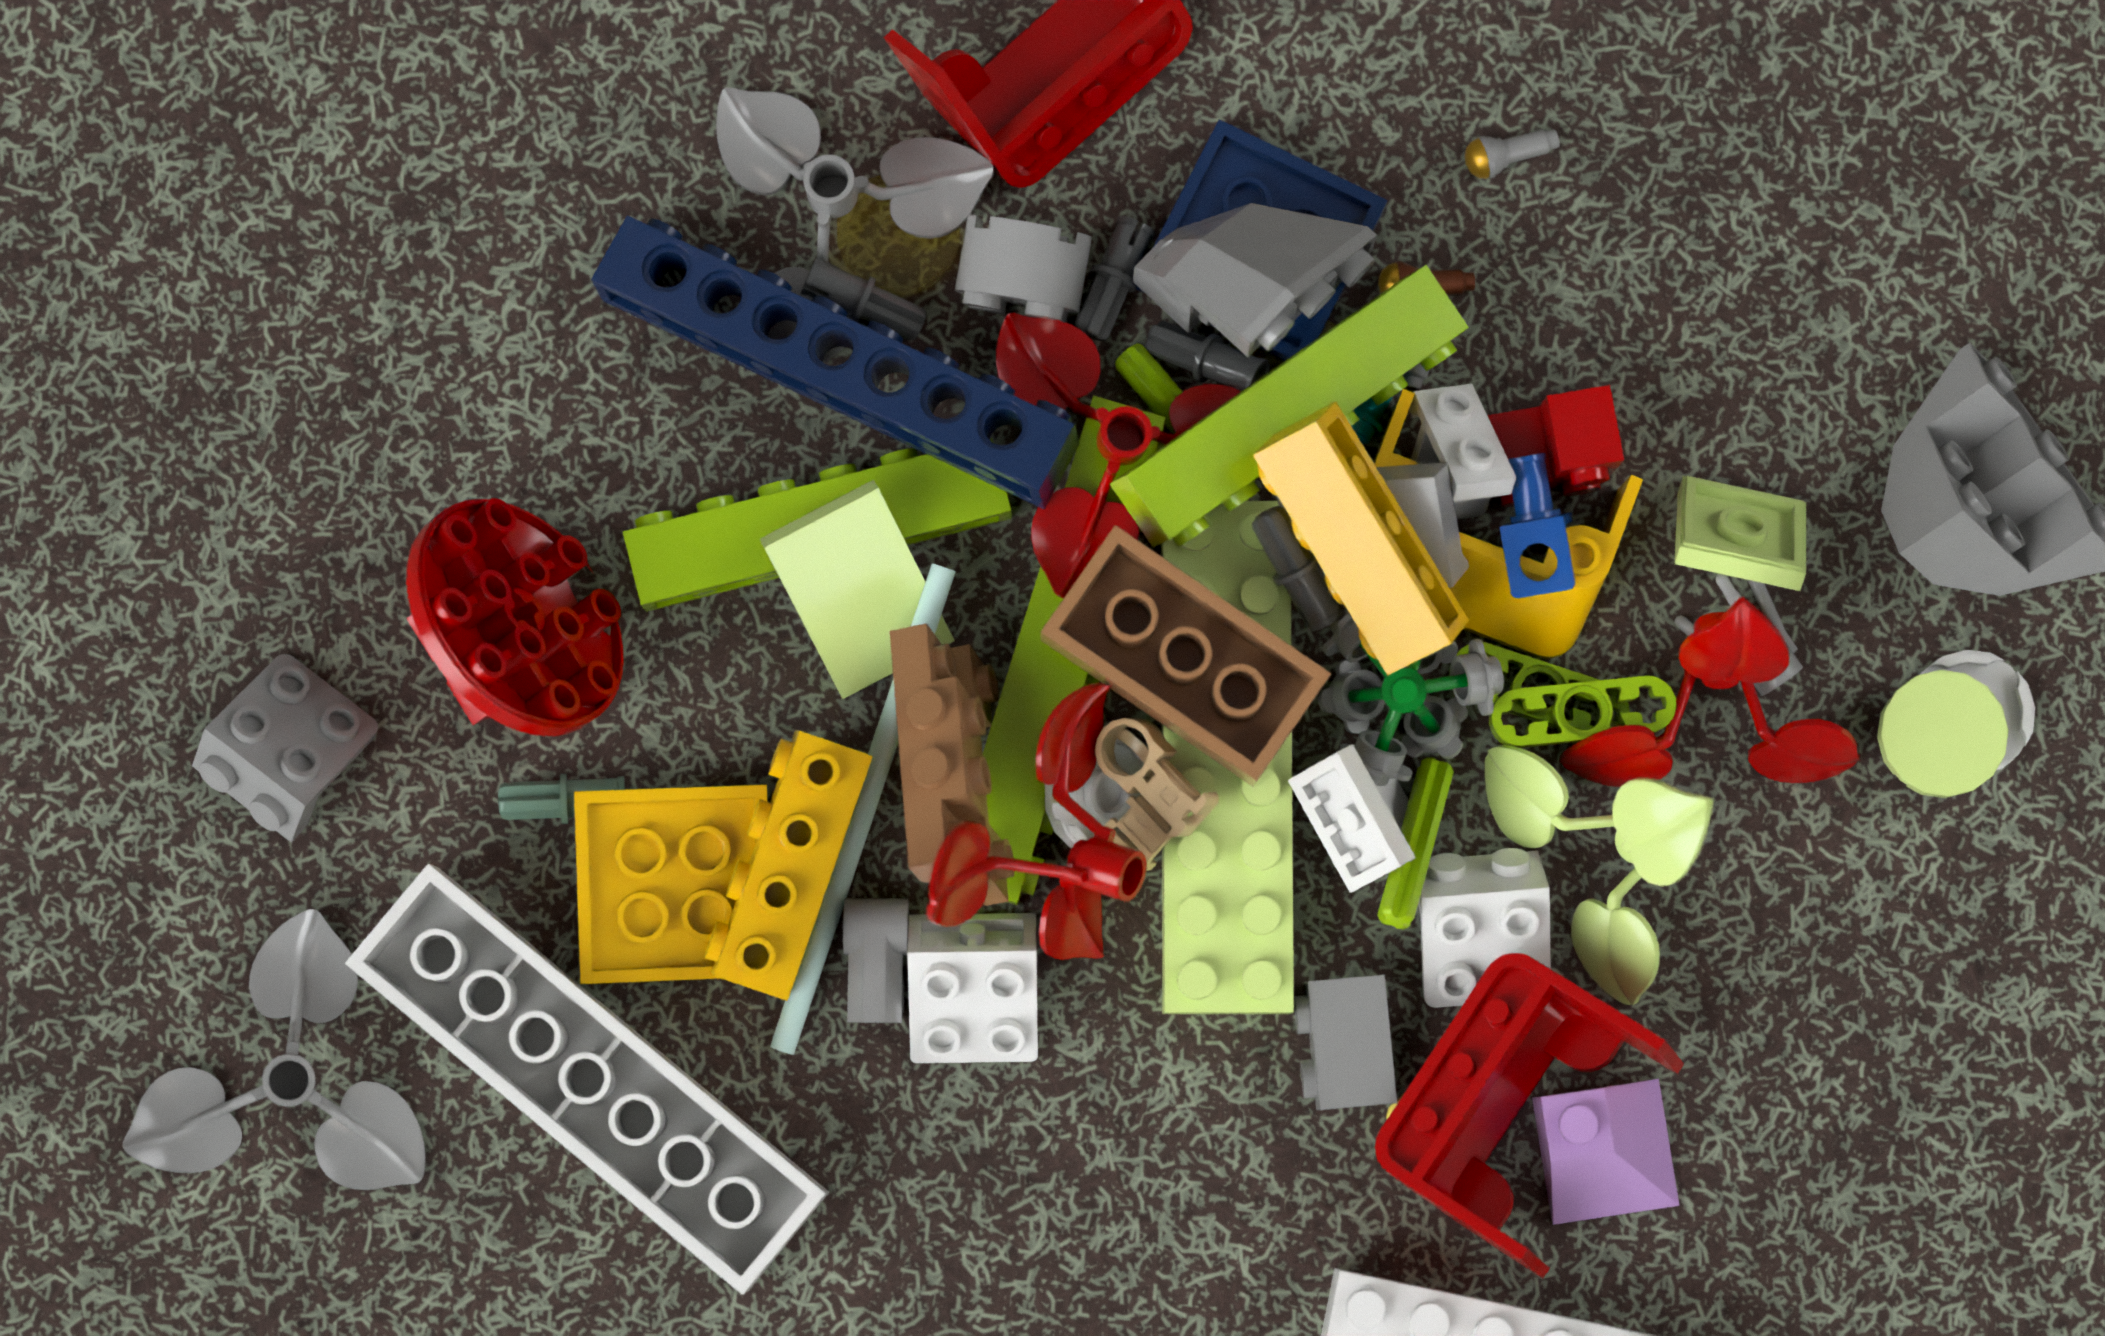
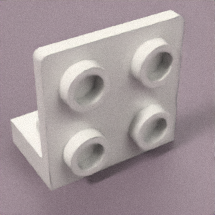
M1353 744L1288 780L1350 893L1416 858L1401 832L1409 801L1397 779H1389L1388 784L1385 786H1376Z
M1036 913L975 914L968 921L954 927L936 925L928 920L927 914L909 915L907 955L911 1061L914 1063L1035 1061L1038 1058Z

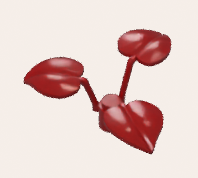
M1009 313L1003 321L997 341V377L1015 390L1013 396L1036 405L1038 400H1044L1055 404L1063 410H1066L1068 406L1074 413L1098 421L1101 426L1097 433V447L1100 454L1108 461L1095 497L1084 489L1066 487L1054 492L1045 510L1038 507L1031 525L1033 551L1056 596L1062 599L1065 598L1115 525L1138 540L1139 527L1124 504L1106 502L1111 489L1110 483L1114 481L1119 467L1138 461L1144 455L1151 441L1166 445L1241 391L1219 384H1202L1183 391L1172 401L1169 407V420L1175 433H1165L1159 427L1152 426L1149 418L1135 407L1121 406L1109 412L1104 407L1098 409L1083 404L1078 400L1094 390L1101 372L1100 354L1097 347L1081 329L1059 320Z
M1740 597L1726 612L1708 613L1699 617L1694 622V633L1688 636L1679 648V661L1684 668V677L1676 697V711L1673 719L1661 735L1656 737L1651 729L1641 725L1613 727L1585 738L1566 749L1559 756V762L1566 769L1587 780L1602 785L1621 788L1625 783L1637 778L1661 780L1672 769V755L1665 749L1671 747L1674 743L1697 677L1702 679L1705 686L1712 689H1728L1737 685L1739 681L1741 682L1757 733L1764 740L1748 750V761L1753 769L1768 779L1786 783L1815 782L1837 776L1853 767L1857 761H1860V754L1857 751V743L1853 735L1845 728L1831 721L1822 719L1796 720L1781 726L1777 731L1767 724L1754 683L1767 682L1781 675L1789 665V649L1774 624L1744 597Z
M1094 683L1081 687L1065 697L1048 716L1041 731L1036 752V776L1038 781L1043 784L1053 785V798L1094 833V837L1088 840H1078L1069 853L1067 866L1000 856L988 857L990 836L986 827L974 821L959 824L946 836L933 864L929 885L930 901L927 907V917L930 922L943 927H954L974 916L985 902L987 896L988 871L1003 869L1060 878V885L1056 886L1049 893L1041 913L1039 942L1042 951L1047 956L1059 960L1072 958L1098 959L1104 957L1101 894L1125 902L1132 900L1141 889L1147 870V861L1143 852L1114 843L1116 830L1102 825L1069 795V793L1077 791L1086 783L1096 766L1095 748L1097 738L1103 729L1104 701L1112 686L1104 683Z

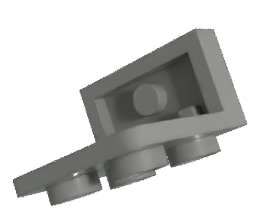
M281 654L204 728L192 767L199 771L203 780L211 788L218 792H226L246 807L258 824L270 831H277L292 843L308 825L319 795L375 738L378 724L373 717L293 656Z

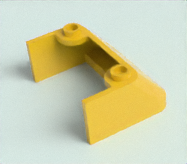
M1405 389L1402 390L1393 408L1373 461L1376 467L1418 464L1409 458L1393 453L1415 393ZM1630 475L1618 488L1602 531L1584 525L1566 528L1576 581L1575 587L1570 590L1514 598L1510 590L1503 548L1459 532L1462 554L1468 560L1469 568L1457 583L1449 588L1469 619V622L1462 630L1541 659H1552L1566 653L1577 641L1611 568L1643 479ZM1548 547L1543 563L1521 555L1520 565L1528 578L1535 581H1543L1549 579L1555 573L1557 557L1555 552Z

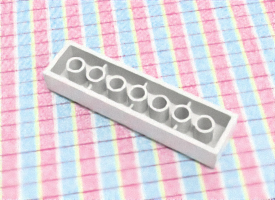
M426 865L345 962L349 968L742 1295L751 1289L829 1194L827 1189L436 866Z

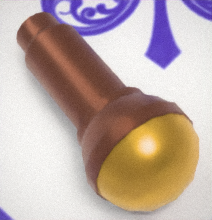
M1396 261L1387 265L1379 275L1378 286L1380 292H1384L1419 268L1403 261ZM1461 269L1430 270L1447 295L1462 294L1464 291L1475 290L1474 272H1463Z

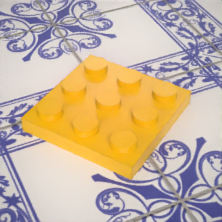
M766 784L574 791L580 984L721 979L711 973L715 961L704 958L716 922L719 921L725 924L729 922L736 900L726 897L727 889L738 860L746 863L750 862L757 839L747 836L759 799L767 801Z

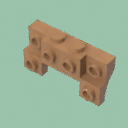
M927 623L891 630V655L908 865L910 870L920 882L930 883L936 855L946 836L956 826L968 821L980 823L988 830L990 836L988 857L1000 856L1014 859L1009 841L1007 839H1000L990 826L988 819L986 795L991 793L992 784L989 767L982 753L981 735H985L986 728L991 727V703L997 702L999 699L997 678L992 665H984L970 644L950 648L949 644H941ZM1003 869L988 871V892L983 904L988 906L1009 902L1007 878L1014 877L1015 871Z

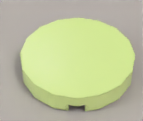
M1937 670L1913 677L1893 693L1880 713L1877 739L1883 762L1893 775L1896 774L1900 781L1907 784L1908 788L1921 795L1947 798L1971 792L1994 775L2006 754L2009 730L2002 705L1986 685L1966 673Z

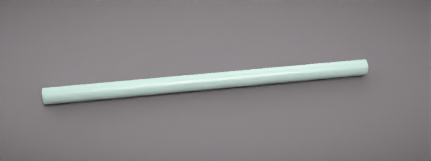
M933 563L931 564L911 626L927 623L935 634L956 571ZM894 679L892 680L868 752L869 755L873 756L790 996L788 1001L785 1000L770 1045L771 1048L792 1055L795 1053L844 907V899L847 898L899 743Z

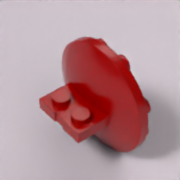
M498 498L465 500L453 504L435 516L421 529L412 544L408 556L406 585L412 614L406 619L432 661L435 662L439 670L446 677L448 687L473 726L490 717L507 727L531 735L560 736L581 729L600 716L609 707L617 694L624 665L623 642L618 623L621 616V608L614 595L605 589H596L580 602H577L567 579L585 566L593 573L587 562L588 557L583 545L572 536H563L555 528L534 514ZM609 626H611L610 636L604 632Z

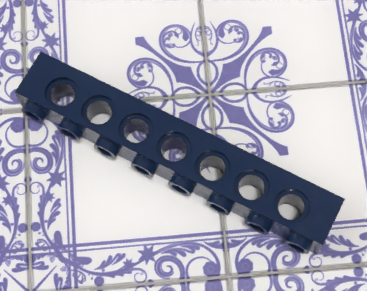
M628 215L626 216L591 278L602 301L1045 510L1080 444L1075 424L1070 422L1072 417L1065 410L1048 401L1038 400L1036 405H1033L1013 396L1015 390L995 376L983 373L977 379L958 370L959 364L953 358L939 350L926 347L923 353L906 346L902 344L903 338L897 332L881 323L870 321L866 327L846 318V310L830 299L815 295L810 301L791 292L792 286L787 281L772 272L760 269L754 275L736 266L737 261L734 257L716 246L704 244L702 249L694 247L682 241L683 236L675 228L660 220L650 218L648 223L645 224ZM677 269L686 271L684 279L678 285L669 288L658 286L660 279L667 272ZM728 295L741 297L740 304L733 311L724 314L713 312L715 304L722 297ZM793 321L797 323L796 329L787 338L775 340L767 337L770 329L778 322ZM843 346L853 350L850 358L841 365L830 366L822 363L827 352L835 347ZM899 372L909 376L907 383L898 391L884 392L878 389L880 381L888 374ZM954 398L965 402L963 410L953 418L943 419L934 415L936 407L946 399ZM1003 425H1014L1022 430L1019 438L1009 445H997L990 441L992 433Z

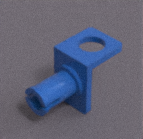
M1545 453L1508 459L1517 477L1512 489L1516 516L1510 517L1511 523L1499 527L1510 590L1514 598L1570 590L1576 584L1566 524L1573 522L1572 512L1561 514L1560 508H1553L1545 464ZM1534 543H1543L1549 546L1557 557L1555 573L1549 579L1543 581H1535L1528 578L1520 565L1523 551Z

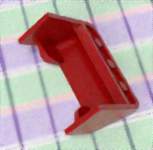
M1058 0L983 68L974 57L960 49L945 51L931 60L893 29L883 38L928 102L974 151L992 163L993 170L997 175L1011 186L1023 188L1041 180L1185 49L1190 40L1192 19L1181 0Z
M1508 953L1498 957L1488 966L1377 1135L1375 1142L1376 1157L1381 1167L1396 1180L1457 1223L1544 1279L1550 1268L1528 1248L1500 1231L1513 1209V1191L1508 1181L1500 1173L1486 1165L1485 1162L1554 1058L1573 1070L1594 1072L1608 1065L1622 1044L1626 1042L1676 1074L1679 1073L1684 1063L1665 1039L1532 957L1522 953Z

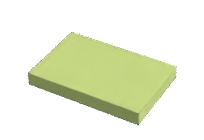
M872 480L760 538L842 699L893 673L890 631L911 627L926 583L877 484ZM941 614L935 636L941 644H950L955 640Z

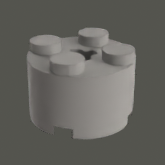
M977 215L967 216L955 291L964 294L963 304L968 305V308L998 314H1005L1007 303L1026 306L1025 314L1030 315V317L1059 320L1066 323L1068 313H1079L1092 240L1091 236L1077 232L1075 244L1068 243V237L1060 236L1062 228L990 216L989 226L986 229L982 228L983 221Z

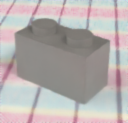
M1385 974L1317 980L1304 983L1305 995L1294 996L1297 1034H1309L1311 1059L1300 1060L1304 1099L1315 1098L1316 1110L1397 1103Z

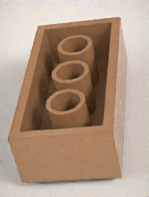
M1116 525L1041 631V641L1101 683L1112 686L1110 689L1252 787L1331 675L1330 672Z

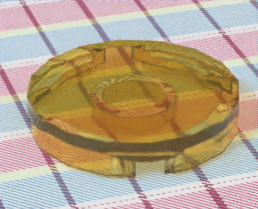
M881 175L868 179V182L878 187H887ZM863 192L858 193L857 202L848 214L837 218V246L846 269L852 275H857L867 281L872 276L876 278L875 286L896 296L909 297L931 289L950 272L960 250V227L942 237L931 239L919 238L904 232L894 223L890 214L891 199L878 200Z

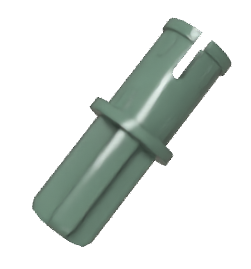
M567 773L560 774V780L504 782L500 784L498 791L499 813L501 818L505 820L561 818L562 824H569V818L575 817L574 791L625 789L624 776H618V778L567 780Z

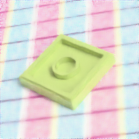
M1683 476L1677 496L1675 564L1800 591L1806 575V502L1696 477Z

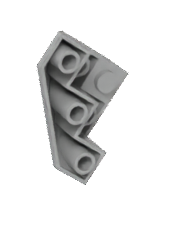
M1250 203L1174 230L1160 240L1134 267L1133 283L1187 333L1200 320L1206 326L1212 324L1243 354L1249 357L1260 345L1268 351L1271 350L1288 333L1295 323L1294 320L1302 312L1309 319L1317 314L1334 295L1335 288L1342 281L1349 288L1356 284L1375 262V259L1369 253L1373 250L1377 235L1368 226Z
M1971 343L1959 349L1893 446L1881 512L1898 552L1933 585L1997 596L2104 572L2105 506L2101 503L2093 504L2065 463L2069 461V457L2060 441L2050 430L2046 429L2042 432L2015 394L2013 389L2017 387V383L2006 365L1997 356L1988 361Z

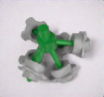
M1344 609L1341 617L1330 624L1329 629L1332 631L1333 636L1322 647V651L1326 656H1331L1340 651L1345 659L1337 663L1336 676L1329 688H1324L1320 691L1318 696L1319 706L1323 712L1334 713L1344 722L1347 732L1359 734L1354 747L1376 786L1387 785L1389 779L1410 780L1412 770L1402 765L1406 754L1411 757H1419L1423 753H1439L1444 759H1451L1457 756L1463 747L1459 733L1461 723L1468 716L1466 706L1477 704L1481 715H1491L1494 709L1493 696L1500 694L1503 690L1504 678L1500 662L1495 656L1487 657L1483 642L1480 639L1469 642L1468 654L1457 655L1458 646L1453 641L1450 645L1387 675L1378 659L1372 658L1365 651L1359 638V628L1348 610ZM1368 656L1385 677L1383 682L1373 672L1361 670L1358 661ZM1440 662L1445 664L1451 662L1450 676L1424 680L1420 675L1433 671ZM1453 689L1456 698L1446 702L1439 697H1426L1427 693ZM1386 703L1389 711L1381 731L1367 730L1369 720L1376 717ZM1402 713H1406L1404 728L1407 734L1400 742L1393 738ZM1342 744L1340 746L1339 751L1346 748L1350 744Z

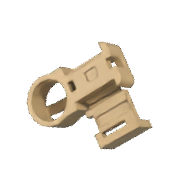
M1122 718L1110 722L1099 734L1095 748L1097 763L1103 773L1116 781L1127 794L1140 793L1141 795L1137 798L1130 796L1126 803L1131 808L1119 821L1116 818H1111L1105 826L1116 830L1114 843L1143 852L1147 861V870H1152L1157 864L1153 858L1172 837H1185L1192 834L1216 807L1219 797L1216 792H1204L1201 795L1169 762L1177 751L1165 739L1156 725L1145 719ZM1127 727L1139 730L1145 737L1147 746L1135 734L1129 731ZM1117 738L1143 761V767L1135 774H1128L1117 763L1114 753ZM1191 811L1193 814L1188 817L1187 815Z

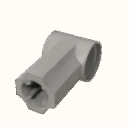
M909 898L844 899L843 952L844 955H848V1023H902V1013H904L903 956H908L907 924H909Z

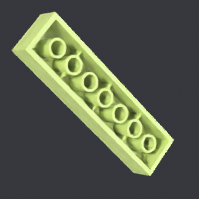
M1245 501L1229 512L1221 503L1204 515L1210 526L1180 547H1177L1173 539L1161 544L1162 558L1291 646V598L1284 585L1275 584L1273 575L1276 573V570L1252 529V522L1255 520V517L1265 510L1279 506L1278 501ZM1161 724L1163 736L1177 751L1169 762L1201 795L1204 792H1216L1219 797L1216 807L1192 834L1185 837H1172L1162 848V1014L1294 1013L1292 787L1288 782L1292 778V731L1252 787ZM1190 811L1187 816L1190 817L1193 813Z

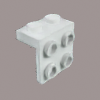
M1505 848L1490 855L1462 857L1458 854L1442 853L1430 858L1418 903L1421 919L1422 987L1425 1002L1429 1006L1434 1008L1462 1006L1488 966L1498 957L1508 953L1528 955L1551 969L1550 889L1538 851L1526 852L1517 848Z

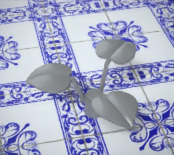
M730 87L724 88L720 95L716 118V132L721 157L728 173L742 188L760 195L777 193L786 185L791 175L797 180L803 181L808 202L811 208L818 214L817 257L826 262L829 260L831 219L848 214L857 202L858 193L863 192L878 200L891 199V217L894 223L904 232L919 238H938L952 233L967 220V216L973 212L994 173L992 163L967 146L939 138L918 137L907 139L894 145L882 156L880 173L887 187L881 188L868 182L865 176L855 177L852 167L842 157L828 154L815 158L821 145L820 124L815 113L801 100L779 92L746 91ZM788 267L775 273L792 286L791 292L810 301L813 299L807 295L800 294L810 271L801 267ZM847 314V316H846V318H849V319H851V317H852V316H850V315H848V314ZM793 321L778 322L770 329L767 337L775 340L787 338L794 332L797 323ZM840 346L831 349L824 356L822 363L831 360L844 347Z
M315 909L306 910L279 926L263 944L252 964L249 989L257 1011L268 1018L277 1019L290 1016L286 1054L274 1058L266 1066L262 1077V1086L225 1101V1092L221 1082L213 1074L205 1070L185 1067L163 1074L149 1086L141 1098L132 1124L123 1140V1149L127 1154L148 1166L169 1172L197 1173L214 1169L230 1159L241 1144V1127L230 1112L268 1096L274 1103L286 1107L296 1106L308 1100L332 1116L318 1128L314 1147L319 1166L323 1172L341 1186L355 1190H374L396 1185L416 1184L423 1179L425 1171V1145L422 1132L412 1109L396 1091L378 1082L361 1081L355 1083L346 1091L339 1107L314 1090L316 1079L314 1069L305 1058L298 1055L302 1018L314 1023H326L334 1020L351 1005L358 985V974L345 964L351 956L349 949L331 929L319 911Z

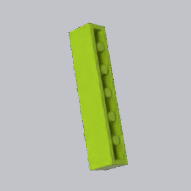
M1424 265L1352 313L1114 480L1110 485L1152 547L1170 539H1173L1177 547H1180L1210 526L1204 515L1223 503L1229 512L1260 491L1254 482L1259 477L1258 463L1253 455L1275 433L1335 401L1352 426L1359 420L1353 411L1356 407L1369 398H1372L1378 406L1409 385L1402 376L1404 373L1419 363L1425 371H1428L1457 351L1451 340L1469 327L1428 266Z
M908 448L881 456L882 466L858 472L855 464H844L828 468L819 472V482L799 487L795 486L793 479L772 482L757 489L759 497L736 503L734 502L733 495L706 499L696 504L697 513L674 519L672 511L650 513L635 519L636 528L622 532L640 604L648 612L778 579L779 576L760 538L872 480L877 484L907 545L1012 519L1008 495L1006 491L928 454L918 456L915 448Z

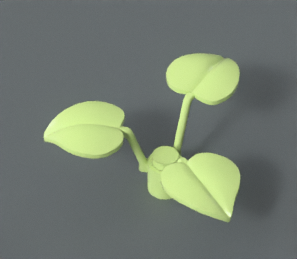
M1498 745L1489 749L1485 758L1487 799L1500 830L1516 844L1528 848L1542 847L1552 840L1555 827L1563 831L1605 827L1616 828V849L1620 856L1627 862L1633 863L1635 868L1611 891L1607 898V905L1591 898L1584 900L1577 906L1571 924V937L1578 958L1592 979L1619 1002L1626 1005L1637 1004L1641 995L1650 987L1657 975L1660 960L1659 944L1649 922L1636 910L1629 907H1621V901L1625 894L1641 878L1655 885L1666 886L1679 881L1687 874L1694 864L1705 840L1712 812L1713 799L1684 792L1659 780L1637 778L1625 783L1618 790L1613 803L1612 815L1568 818L1561 814L1568 803V789L1562 777L1552 765L1540 756L1519 747Z

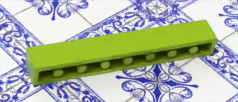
M1094 395L1090 406L1098 409L1104 407L1109 412L1115 408L1127 406ZM1141 410L1149 418L1152 426L1159 427L1161 431L1164 430L1166 417ZM1086 417L1079 440L1080 444L1076 450L1065 488L1078 487L1095 497L1108 461L1100 454L1096 442L1101 424L1096 420ZM1151 441L1144 455L1138 461L1119 467L1114 480L1164 445ZM1111 487L1106 502L1123 504ZM1041 566L985 744L983 756L989 767L992 784L991 793L986 795L990 826L1001 840L1007 839L1009 841L1014 859L1044 863V859L1033 856L1040 832L1050 835L1053 833L1052 825L1045 810V784L1039 782L1036 776V752L1039 737L1048 716L1065 697L1081 687L1099 683V680L1041 641L1042 629L1063 601L1062 598L1054 594ZM1015 871L1014 877L1007 878L1009 899L1007 903L1017 906L1021 892L1033 896L1040 875Z

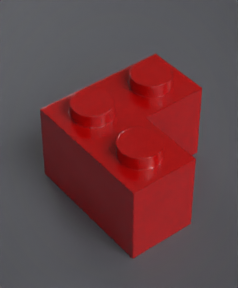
M1610 385L1548 395L1538 407L1487 415L1508 459L1545 453V464L1550 488L1562 487L1564 496H1576L1600 490V483L1610 480L1609 476L1624 461ZM1512 492L1510 495L1490 498L1500 497L1502 507L1514 506Z

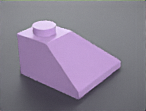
M1659 1079L1532 1098L1553 1225L1679 1206Z

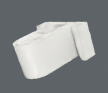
M1473 384L1413 391L1415 395L1409 411L1413 418L1419 417L1422 424L1411 460L1418 464L1447 462L1456 518L1464 519L1484 515L1490 498L1510 495L1517 477Z

